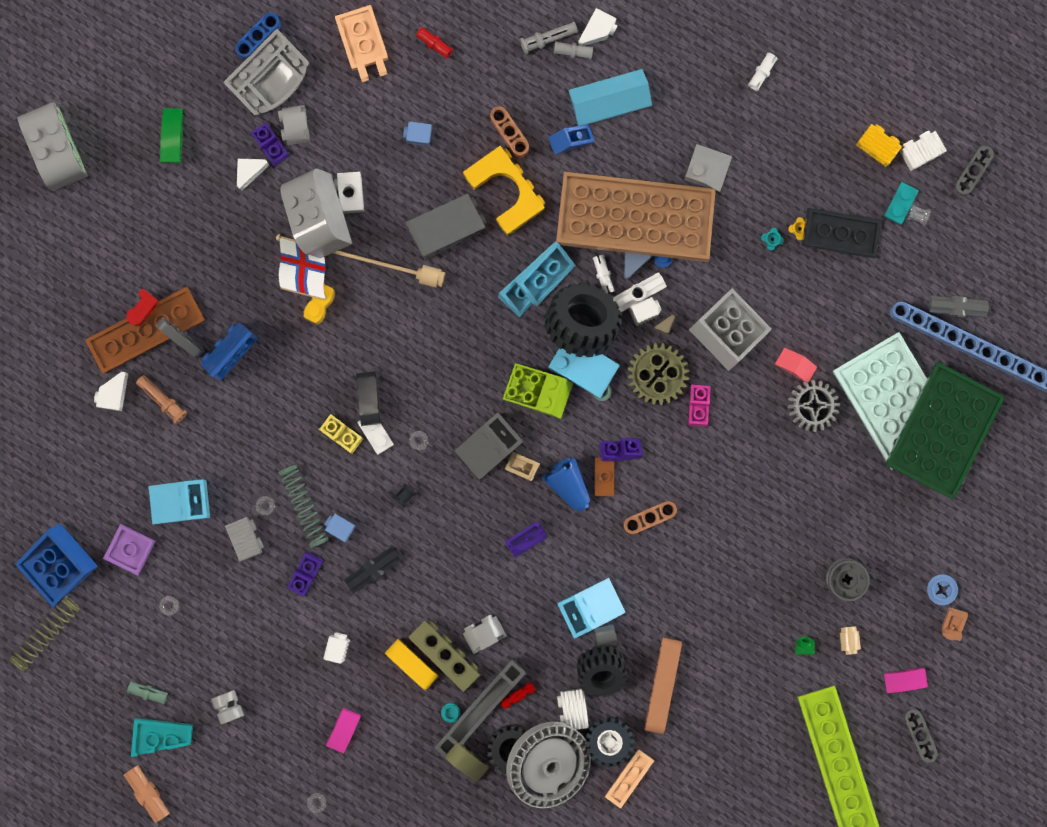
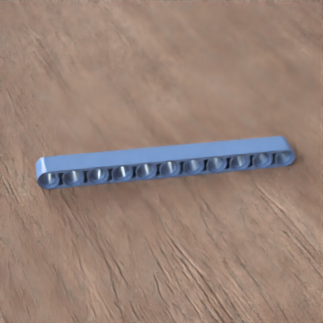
M898 302L891 307L890 315L894 320L1047 393V370L905 302ZM899 306L903 308V316H898L896 314V307ZM914 315H919L921 317L920 324L914 323ZM931 323L938 325L939 330L937 333L931 331ZM949 331L955 333L956 339L954 341L948 339ZM967 339L972 341V349L966 348L965 341ZM983 348L989 349V358L983 356ZM1001 356L1007 358L1008 362L1006 366L1001 365ZM1019 364L1024 366V374L1018 373L1017 366ZM1036 373H1039L1042 376V381L1040 383L1036 382L1034 379Z

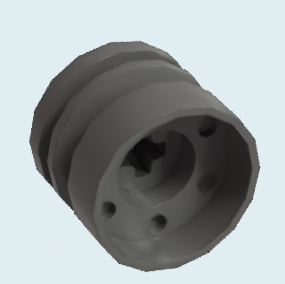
M840 558L834 561L826 572V584L829 590L845 601H854L861 598L867 592L870 585L869 574L866 568L851 558ZM844 574L851 577L848 579V583L842 580V578H845Z

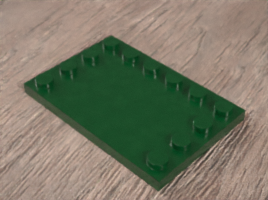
M936 362L885 465L954 500L1005 397Z

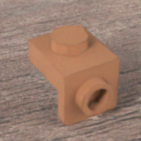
M949 608L942 624V635L949 640L961 641L962 630L968 613Z

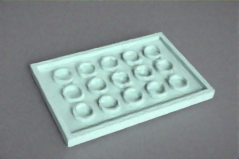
M899 332L833 370L835 377L886 461L927 381L926 376Z

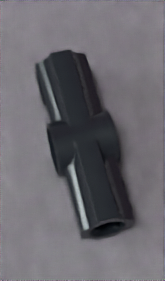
M390 547L376 558H372L363 564L358 571L351 574L344 581L354 594L369 582L372 583L382 576L386 570L397 564L400 558L393 548Z

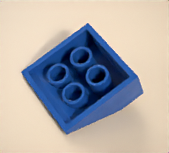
M240 322L237 325L234 323L227 331L229 334L224 339L220 338L214 345L216 347L212 353L208 352L202 358L203 363L201 366L218 381H221L258 340Z
M60 523L47 530L15 564L52 607L57 605L64 596H67L98 567Z

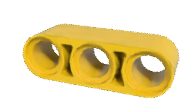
M399 639L385 652L395 664L425 691L439 677Z

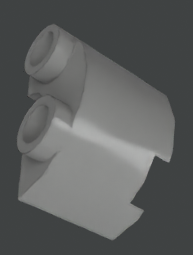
M305 105L282 108V111H278L279 121L283 122L284 129L281 130L283 141L287 140L288 145L310 142Z
M490 614L481 619L482 624L478 626L472 624L464 628L465 633L463 635L473 654L507 636L497 616L492 617Z

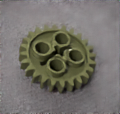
M654 343L653 349L646 345V351L640 348L639 352L641 355L634 354L633 356L636 361L630 360L629 362L633 365V368L627 369V371L632 372V375L627 376V379L633 380L629 386H635L633 393H640L638 399L644 396L645 403L651 399L652 405L655 404L656 400L662 405L665 399L669 404L670 397L674 400L677 399L675 393L682 395L683 392L680 387H687L683 381L689 380L688 377L684 376L689 370L683 367L688 363L681 362L684 357L683 355L676 356L678 350L671 352V345L667 349H665L664 343H662L660 348ZM659 356L662 360L661 365H653L652 357ZM669 361L668 366L661 373L663 377H658L651 387L647 388V384L655 376L653 371H659L664 363ZM674 368L677 372L676 377H668L666 374L667 369ZM643 370L650 374V378L646 381L641 380L639 373ZM662 383L665 387L664 392H656L654 385Z

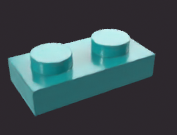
M901 182L884 217L901 225L919 190Z

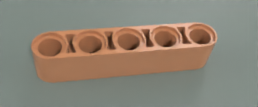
M662 638V647H660L658 665L650 697L651 703H649L646 717L647 722H645L644 731L664 734L682 646V641Z

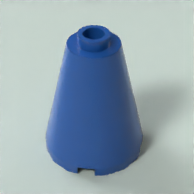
M573 456L571 460L568 457L552 466L549 474L545 472L542 475L543 481L572 509L583 511L589 507L590 497L578 464Z

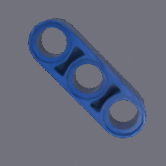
M265 14L238 41L235 50L240 59L246 60L276 29H280L281 23L276 14ZM269 20H276L275 26H267ZM262 33L263 37L261 40L256 41L253 39L254 35ZM247 46L250 48L247 54L240 53L242 47Z

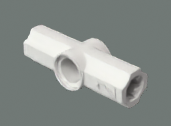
M658 272L613 297V301L617 302L618 310L623 312L667 286ZM634 289H640L643 293V296L641 298H635L632 294V291Z

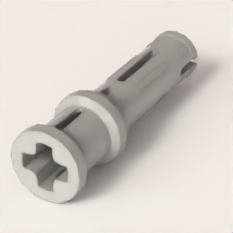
M575 22L542 34L536 32L534 36L525 39L520 38L522 49L525 55L534 49H543L545 44L578 33ZM564 30L566 31V32H564V33H562V34H559V35H556V36H553V37L551 36V35H553V34L562 32V31H564Z

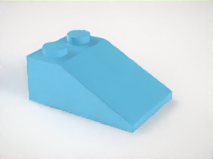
M559 349L550 363L549 369L601 399L620 365L602 354L598 356L594 354L593 357L587 358L586 356L576 357V354L571 353L570 355L566 353V350Z

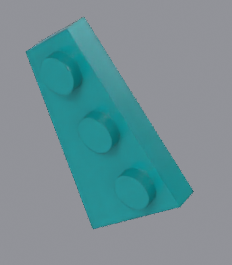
M135 718L131 757L191 745L193 724Z

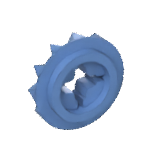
M940 574L928 582L927 593L929 599L935 604L948 605L957 597L958 586L953 578ZM938 584L942 587L949 585L945 589L947 597L942 593L936 594L939 590Z

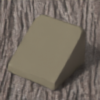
M675 315L669 316L654 327V330L665 335L668 334Z

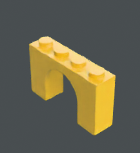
M499 146L466 169L463 175L474 190L496 176L508 177L517 184L520 192L517 203L496 218L499 226L509 236L545 210L543 206L545 202L540 195H535L533 192L534 186L529 179L525 181L522 177L523 171L519 165L512 163L510 160L512 156L506 148L503 150Z

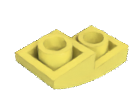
M331 414L319 429L351 454H353L363 440L361 436Z

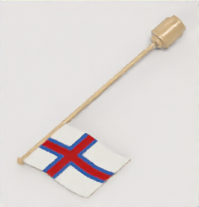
M278 234L276 240L280 241L281 251L279 267L280 288L326 300L323 289L325 275L324 257L317 258L308 255L299 248L295 239ZM341 251L333 252L341 256L415 274L416 279H419V284L435 288L437 286L442 287L445 279V272H442L441 269L426 265L415 271Z

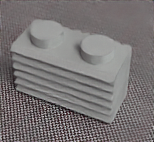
M245 517L225 526L239 562L263 553L261 549L264 548L261 538H257L254 533L257 528L253 519L249 520L248 517Z

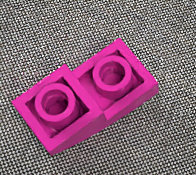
M691 385L688 426H708L710 386Z
M925 667L898 672H886L884 674L887 693L928 687Z
M343 708L326 746L344 753L361 715Z

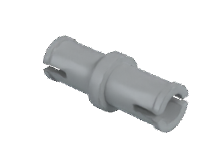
M555 41L554 54L570 55L571 58L577 56L591 59L593 47L580 46L573 42L572 44Z

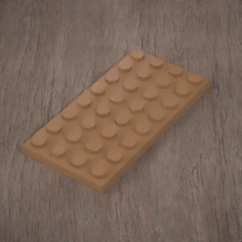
M564 172L556 242L563 246L709 262L716 189Z

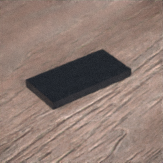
M807 208L801 246L875 259L877 257L881 220Z

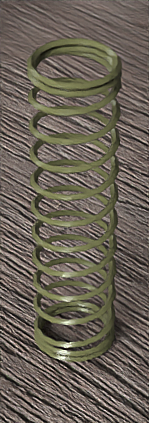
M64 596L61 601L70 609L73 615L68 614L57 605L56 607L65 615L68 621L51 611L63 627L45 617L58 633L40 623L52 636V638H49L38 629H35L45 639L47 644L40 642L30 634V637L40 645L42 650L37 649L25 640V643L35 651L37 656L32 655L22 646H19L30 657L32 662L22 658L17 652H14V654L24 664L15 656L9 657L10 661L21 671L28 669L27 663H33L32 657H38L37 651H44L42 645H49L47 639L54 640L52 633L59 634L57 627L63 629V622L69 623L68 616H75L73 610L79 612V606L67 596Z

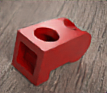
M144 289L138 294L141 300L126 314L127 321L134 326H141L160 303V301Z

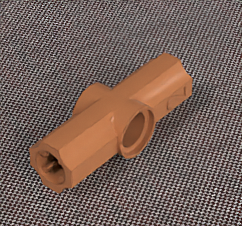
M139 765L124 774V777L134 790L135 798L142 807L146 808L155 823L170 814L160 799L158 790L154 789V784L148 781Z

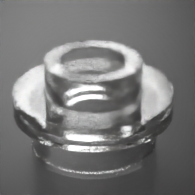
M416 431L411 434L409 443L413 449L422 450L428 445V437L424 432ZM417 437L422 438L421 444H416L415 439Z
M262 496L256 501V510L261 515H269L275 509L274 500L268 496ZM264 502L269 504L268 509L262 508Z
M167 596L160 601L159 607L163 614L173 615L179 609V602L176 598ZM168 602L173 604L170 610L166 608Z
M319 793L312 794L307 800L309 810L314 813L322 812L327 804L326 798ZM318 799L321 803L320 806H315L313 801Z

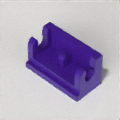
M537 521L505 541V543L516 558L546 539L547 535Z

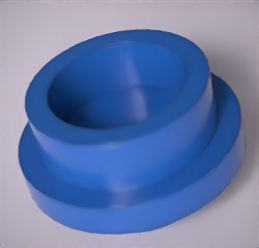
M653 257L654 263L661 268L668 267L673 258Z

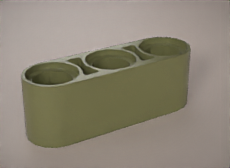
M458 742L444 756L454 767L475 782H478L490 769L485 762H482L483 760Z

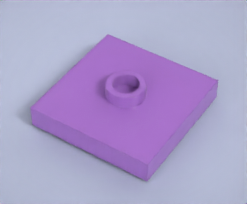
M120 524L103 559L139 576L156 541Z

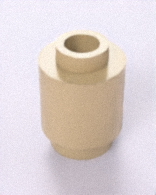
M856 626L841 628V650L846 651V655L857 654V650L861 649L859 631H857Z

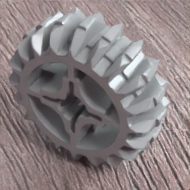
M811 380L810 386L807 381L803 382L804 389L801 385H798L799 393L793 390L791 393L795 398L790 397L788 399L790 402H794L793 405H788V409L794 408V411L789 413V416L796 415L793 422L795 423L800 420L799 428L806 424L805 431H809L811 426L813 432L817 431V426H819L821 431L824 430V424L830 427L829 419L836 421L832 414H839V411L834 409V407L840 406V403H834V400H837L839 397L831 396L835 390L832 389L828 392L829 384L822 388V381H819L817 386H815V380ZM806 391H810L809 401L807 403H799L801 396ZM816 391L824 394L828 402H821ZM812 400L815 404L823 405L818 408H815V412L813 411L812 407H805L809 404H812ZM829 408L825 418L817 421L820 409ZM799 409L807 410L810 413L811 421L804 418Z

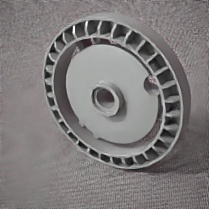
M546 722L529 729L517 740L508 757L506 775L511 790L525 804L536 808L555 807L572 798L584 784L590 769L591 755L587 752L589 746H586L587 741L572 726L562 722ZM551 736H564L563 739H560V738H547V737H551ZM521 767L523 778L526 784L532 790L540 794L531 793L525 790L521 781Z

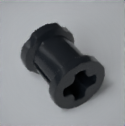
M404 483L401 490L396 495H393L392 498L405 508V504L416 493Z

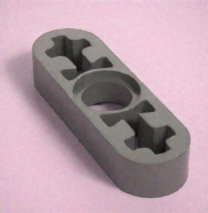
M982 146L975 152L955 183L957 194L965 196L973 190L993 159L994 152L989 146ZM984 151H987V152H988V153H987V156H988L989 158L983 159V161L981 162V164H980L979 162H975V161H974L975 159H976V161H979V160H980V158H981V156H982V154H981L980 152H984ZM970 166L978 167L979 174L977 176H972L969 173ZM967 178L971 179L966 186L969 189L962 191L959 184H963Z
M162 317L156 324L162 333L193 357L198 359L205 352L196 341L166 318Z
M909 709L904 714V721L919 757L927 763L934 762L937 759L938 752L923 716L918 710ZM911 713L918 715L916 722L918 725L922 723V727H916L912 730L911 727H915L914 722L908 720L911 717ZM919 730H923L926 734L923 741H918L915 737L916 732ZM928 741L930 744L926 746L928 750L933 751L930 759L923 755L926 753L923 746L919 747V745H924Z

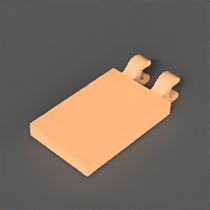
M371 5L335 16L352 71L358 69L362 83L369 81L366 66L376 64L380 77L387 75L383 61L388 60V56Z

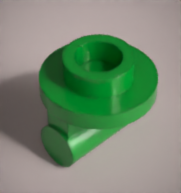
M809 637L797 639L795 655H815L814 640Z

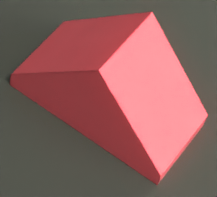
M786 348L783 349L775 363L778 367L808 383L817 369V366L806 357Z

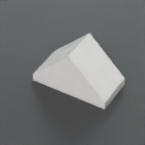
M238 159L237 187L241 191L246 188L269 166L268 162L263 159Z

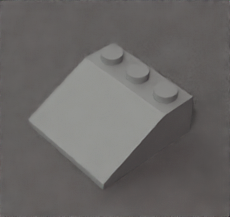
M733 288L689 329L728 371L772 330Z

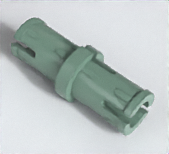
M132 681L127 689L128 694L130 693L142 697L143 700L147 701L149 699L163 705L168 696L167 692L153 689L150 685L144 686Z

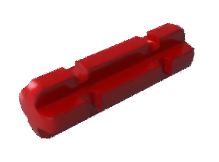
M529 682L524 685V688L521 687L509 694V697H504L500 701L502 707L508 709L511 707V704H516L527 697V694L535 692L536 688L533 683Z

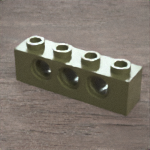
M425 620L408 638L464 692L480 676L478 673L480 669L472 661L468 663L464 659L466 655L459 648L455 650L450 645L452 641L445 634L441 636L437 632L439 628L431 620L429 622ZM433 635L437 638L435 646L427 644L426 639L428 636ZM448 649L451 652V657L448 660L442 659L440 656L441 650ZM456 663H462L465 666L463 673H456L454 671Z

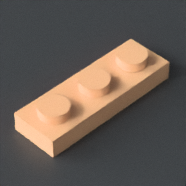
M638 749L609 789L605 798L621 808L654 760Z

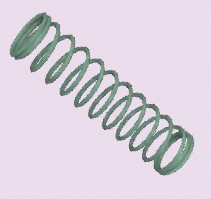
M293 465L279 471L278 474L279 476L289 474L288 476L284 477L281 482L292 481L291 483L286 485L284 489L287 490L297 487L296 489L288 493L287 496L291 497L300 494L290 502L292 504L302 502L294 508L295 511L305 509L297 515L298 518L308 516L307 518L302 520L300 524L304 525L313 522L312 524L305 527L303 531L307 532L317 529L306 536L307 539L320 536L309 543L310 548H313L329 541V537L318 540L325 536L327 533H321L319 535L309 537L310 535L322 529L323 526H318L306 530L310 526L319 522L320 519L304 522L310 517L317 514V512H312L309 514L301 515L302 513L314 507V505L298 508L302 504L311 500L310 497L293 502L297 498L308 493V490L300 493L290 495L291 493L305 485V483L297 486L288 487L302 478V476L294 479L285 480L286 478L290 477L291 475L299 471V469H297V465Z

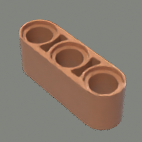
M503 107L493 108L490 113L492 124L513 155L518 158L525 157L529 151L527 140ZM502 113L504 119L497 121L494 119V115ZM508 128L515 131V134L511 137L506 136L504 133ZM523 144L526 149L523 152H517L515 146Z
M669 501L658 504L628 517L623 524L624 530L629 534L643 531L674 517L677 508L674 503ZM665 505H670L673 509L672 514L669 516L665 515L662 511ZM652 512L655 515L653 523L645 521L646 513ZM630 520L637 522L638 526L634 531H630L627 528V523Z

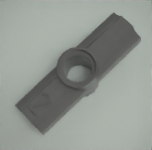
M930 296L928 310L929 313L949 314L952 317L957 315V317L973 316L986 318L989 305L988 301L973 300L962 296Z

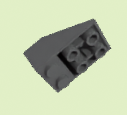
M497 413L460 445L455 452L480 480L520 446L523 441L502 416Z

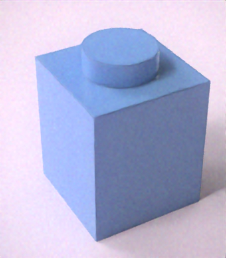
M409 122L408 127H404L403 138H406L408 144L430 146L432 125Z
M334 514V516L330 515L325 522V526H327L325 531L344 542H347L356 525L337 514Z

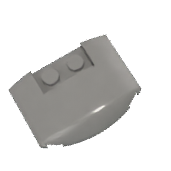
M276 29L223 83L254 115H260L259 113L268 112L280 106L296 91L304 78L309 61Z

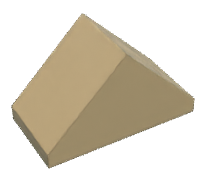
M512 452L505 470L532 482L540 463Z

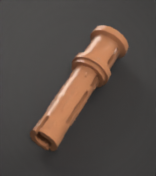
M145 375L137 380L136 384L161 407L163 413H166L174 420L173 423L175 425L187 415L186 410L183 411L175 404L176 401L174 399H169Z

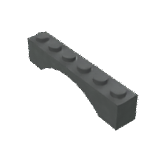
M511 659L434 748L445 756L457 742L463 745L482 721L526 674V671Z

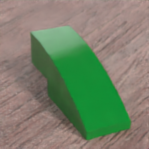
M164 108L161 128L160 162L162 164H182L183 109Z

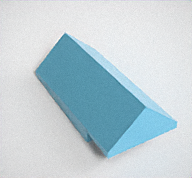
M642 69L568 90L578 126L614 118L652 106L649 84Z
M555 241L499 293L498 298L520 317L532 304L538 306L576 265L560 244Z

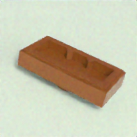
M595 458V496H614V461H601V458Z

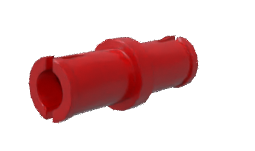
M421 27L416 33V37L426 43L429 49H434L445 59L452 53V48L442 42L439 36H434L424 27Z

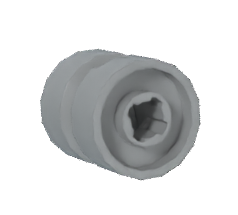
M235 690L211 699L214 709L219 711L217 716L220 724L244 716L241 705H237L238 697Z

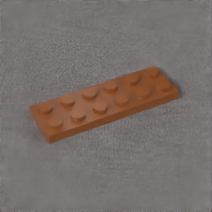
M185 287L160 300L158 306L141 326H134L127 319H124L85 339L102 374L170 340L156 326L162 317L169 320L183 332L205 322L189 288Z

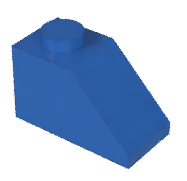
M588 124L564 128L548 137L555 155L595 142Z

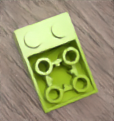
M515 363L503 400L561 419L573 383L565 378Z

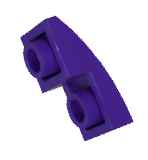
M267 123L251 132L274 167L289 157V154Z
M622 438L620 442L601 441L599 444L601 461H625L643 456L640 439Z
M306 551L287 588L304 597L323 560Z

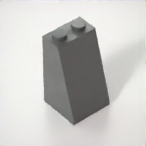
M468 194L463 195L406 222L407 228L424 261L486 230L484 225L487 222L483 214H478L476 210L478 205L474 197L470 198Z

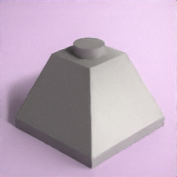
M696 144L684 180L706 188L716 189L715 191L720 192L732 156Z

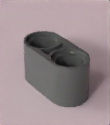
M613 624L594 629L598 647L601 645L613 648L618 647Z

